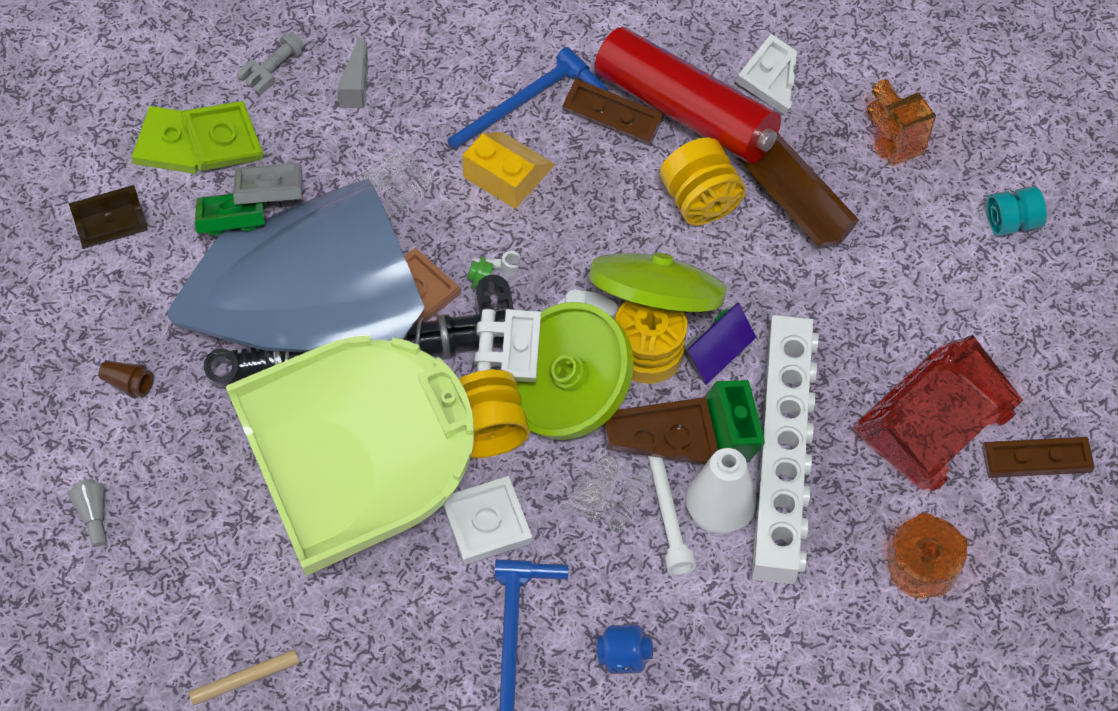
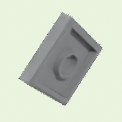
M290 163L235 169L234 204L302 199L301 164Z

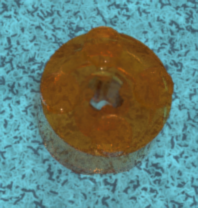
M921 513L915 518L908 520L898 529L887 557V565L894 585L906 595L916 599L944 596L956 584L966 562L967 540L954 525L929 513Z

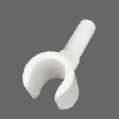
M508 251L503 254L502 259H486V261L493 263L492 268L499 269L503 275L514 276L518 271V266L510 265L508 262L513 264L519 263L520 255L515 251ZM473 258V260L479 262L480 260L478 258Z

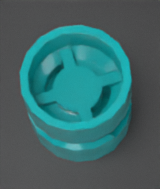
M1036 186L1017 189L1013 195L1009 191L990 194L987 198V218L996 236L1014 234L1018 232L1019 228L1023 231L1040 229L1046 224L1047 209L1045 199L1041 190Z

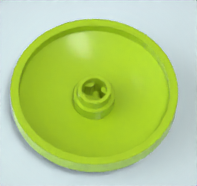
M642 253L602 255L592 260L589 273L591 282L609 294L638 304L674 311L703 312L716 310L723 306L727 292L726 285L717 277L691 264L675 260L671 255L664 253H653V255Z
M566 302L541 311L536 382L517 381V390L521 396L520 406L525 411L529 429L533 433L553 440H569L582 437L607 422L622 404L632 379L633 351L623 327L602 309L582 302Z

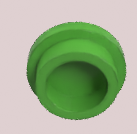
M481 256L479 262L473 260L466 279L472 281L470 287L472 289H476L483 277L491 274L493 263L487 262L486 257Z

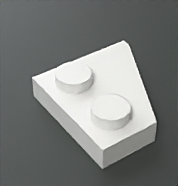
M770 34L739 73L735 82L786 115L792 104L790 98L791 89L794 85L795 74L793 69L796 64L797 51Z

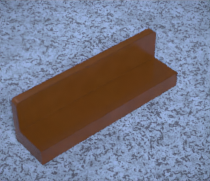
M779 133L772 148L758 162L751 164L738 157L739 161L817 246L825 247L841 244L859 222L854 213Z

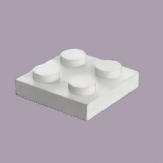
M509 476L455 492L442 505L463 565L533 543V537Z

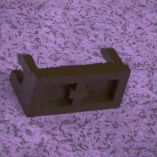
M134 185L68 203L83 249L148 231Z

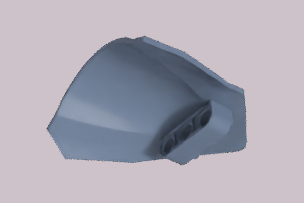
M365 179L332 190L265 219V225H259L257 229L241 231L239 228L222 233L206 252L168 310V318L173 325L265 351L308 352L336 340L355 336L370 335L371 340L391 341L392 337L404 339L425 307L373 184L369 179Z

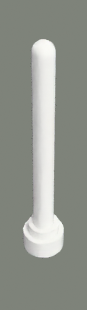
M648 456L669 543L667 555L665 556L667 571L670 575L674 576L690 573L696 568L693 551L683 544L663 458Z

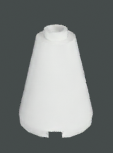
M723 448L716 451L692 480L686 492L685 504L693 518L692 520L697 526L709 533L730 534L732 531L747 526L755 515L757 497L746 459L739 451L732 448Z

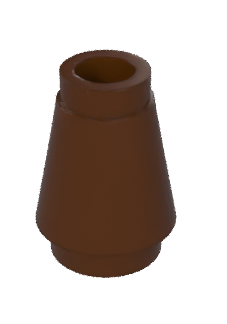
M105 360L99 368L98 376L101 380L131 398L146 396L153 384V374L147 370L145 365Z

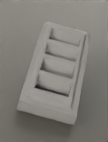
M358 38L337 88L340 108L365 107L368 50L367 42L364 38Z

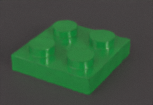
M233 193L197 198L195 212L197 234L219 235L228 229L239 228L241 231L257 229L259 225H265V202L234 204Z

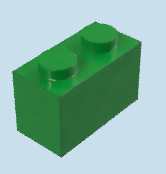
M749 380L716 381L705 397L718 450L723 448L735 449L745 457L746 462H750L764 446L765 439Z

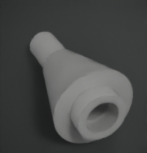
M93 479L79 481L73 485L74 489L68 492V496L83 523L88 528L92 547L105 545L107 542L102 526L104 485L95 483Z

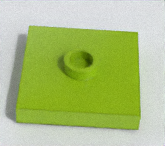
M244 101L181 111L180 119L199 171L262 160L264 154Z
M149 106L131 157L133 164L197 174L198 166L180 119V110Z

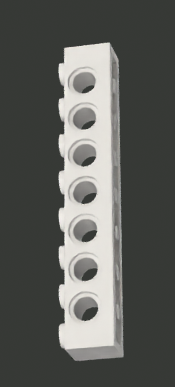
M772 315L768 333L762 420L765 444L760 449L751 580L795 584L798 572H805L807 552L801 551L800 546L801 539H807L808 518H802L803 507L808 508L810 486H804V475L810 476L812 454H806V444H812L814 424L807 422L808 413L813 414L815 406V393L809 392L810 383H815L817 363L811 362V353H817L819 334L813 333V319ZM786 354H794V355H796V356H798V357H797V358H792V357H789V356L786 355ZM790 383L795 385L796 388H790L784 384ZM788 413L795 418H786L782 414ZM788 444L792 446L794 449L787 450L782 448L780 445ZM785 475L790 477L792 480L782 481L777 476ZM785 507L790 511V513L783 514L778 512L775 508ZM782 539L788 543V546H778L773 540Z

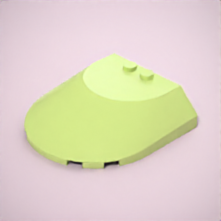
M370 335L336 340L226 386V390L305 576L397 535L431 516L453 494L461 482L471 458L474 444V422L470 402L464 387L451 368L439 357L435 359L420 350L419 345L403 339L392 337L391 341L371 340Z

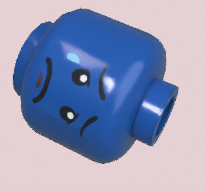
M637 624L608 626L604 635L598 636L597 651L599 664L605 665L607 671L611 674L641 673L646 666V660L653 659L652 637H645L644 630Z

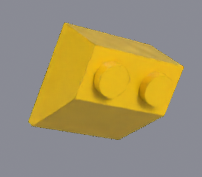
M504 132L482 133L462 155L463 177L514 209L521 204L554 167L553 162Z

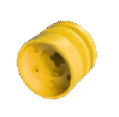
M710 137L699 138L682 145L673 151L660 167L659 176L670 195L675 198V204L686 222L694 226L710 223L731 213L741 203L747 189L734 166L730 165L731 161L718 140Z
M628 300L625 301L617 311L615 320L623 327L631 343L633 351V374L631 380L646 384L667 380L676 374L683 361L688 323L684 311L655 308Z
M490 369L477 371L459 378L469 399L473 415L474 444L471 458L483 459L508 453L521 446L529 438V425L525 411L520 406L521 396L517 390V381L512 373L505 370Z

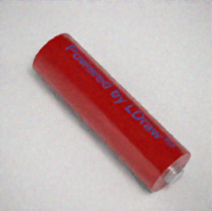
M622 26L613 30L600 46L595 59V71L598 76L701 136L718 140L722 148L751 164L758 162L774 145L780 129L781 117L779 113L626 27Z

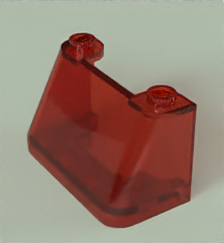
M970 335L942 345L929 354L854 424L853 429L863 441L921 490L930 489L934 491L948 480L946 474L950 468L947 463L986 426L994 423L1001 426L1010 421L1016 415L1014 409L1023 399L974 335Z

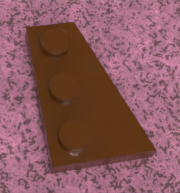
M706 397L618 409L603 424L608 450L703 465L718 451Z

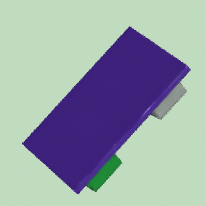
M736 303L731 309H725L714 319L715 323L701 337L696 336L685 346L686 353L693 367L700 374L705 384H708L757 338L740 303Z

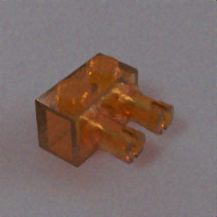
M888 79L878 81L874 84L871 91L877 100L869 104L867 113L879 128L875 142L876 150L881 158H886L890 165L894 167L925 154L936 115L919 92L902 99Z

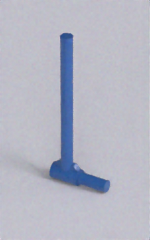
M564 47L557 54V67L448 138L447 142L453 150L457 149L565 76L581 79L606 91H609V88L590 71V67L569 47Z
M496 559L495 580L505 586L499 711H514L520 586H525L532 578L568 580V565L533 564L532 561Z

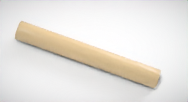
M294 649L188 691V694L194 706L297 665L300 662Z

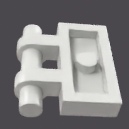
M506 309L505 322H495L496 312L494 310H482L481 322L477 323L476 332L480 336L479 350L475 352L474 365L477 366V371L490 370L493 366H500L501 370L512 373L516 381L536 382L541 312ZM494 337H504L503 352H493Z

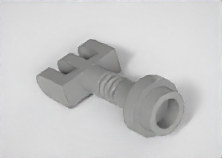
M295 33L284 34L280 38L282 46L261 65L253 59L249 60L238 71L237 77L242 81L246 80V84L249 87L253 88L255 86V91L262 95L276 83L271 72L290 55L297 58L302 53L301 49L304 47V43Z

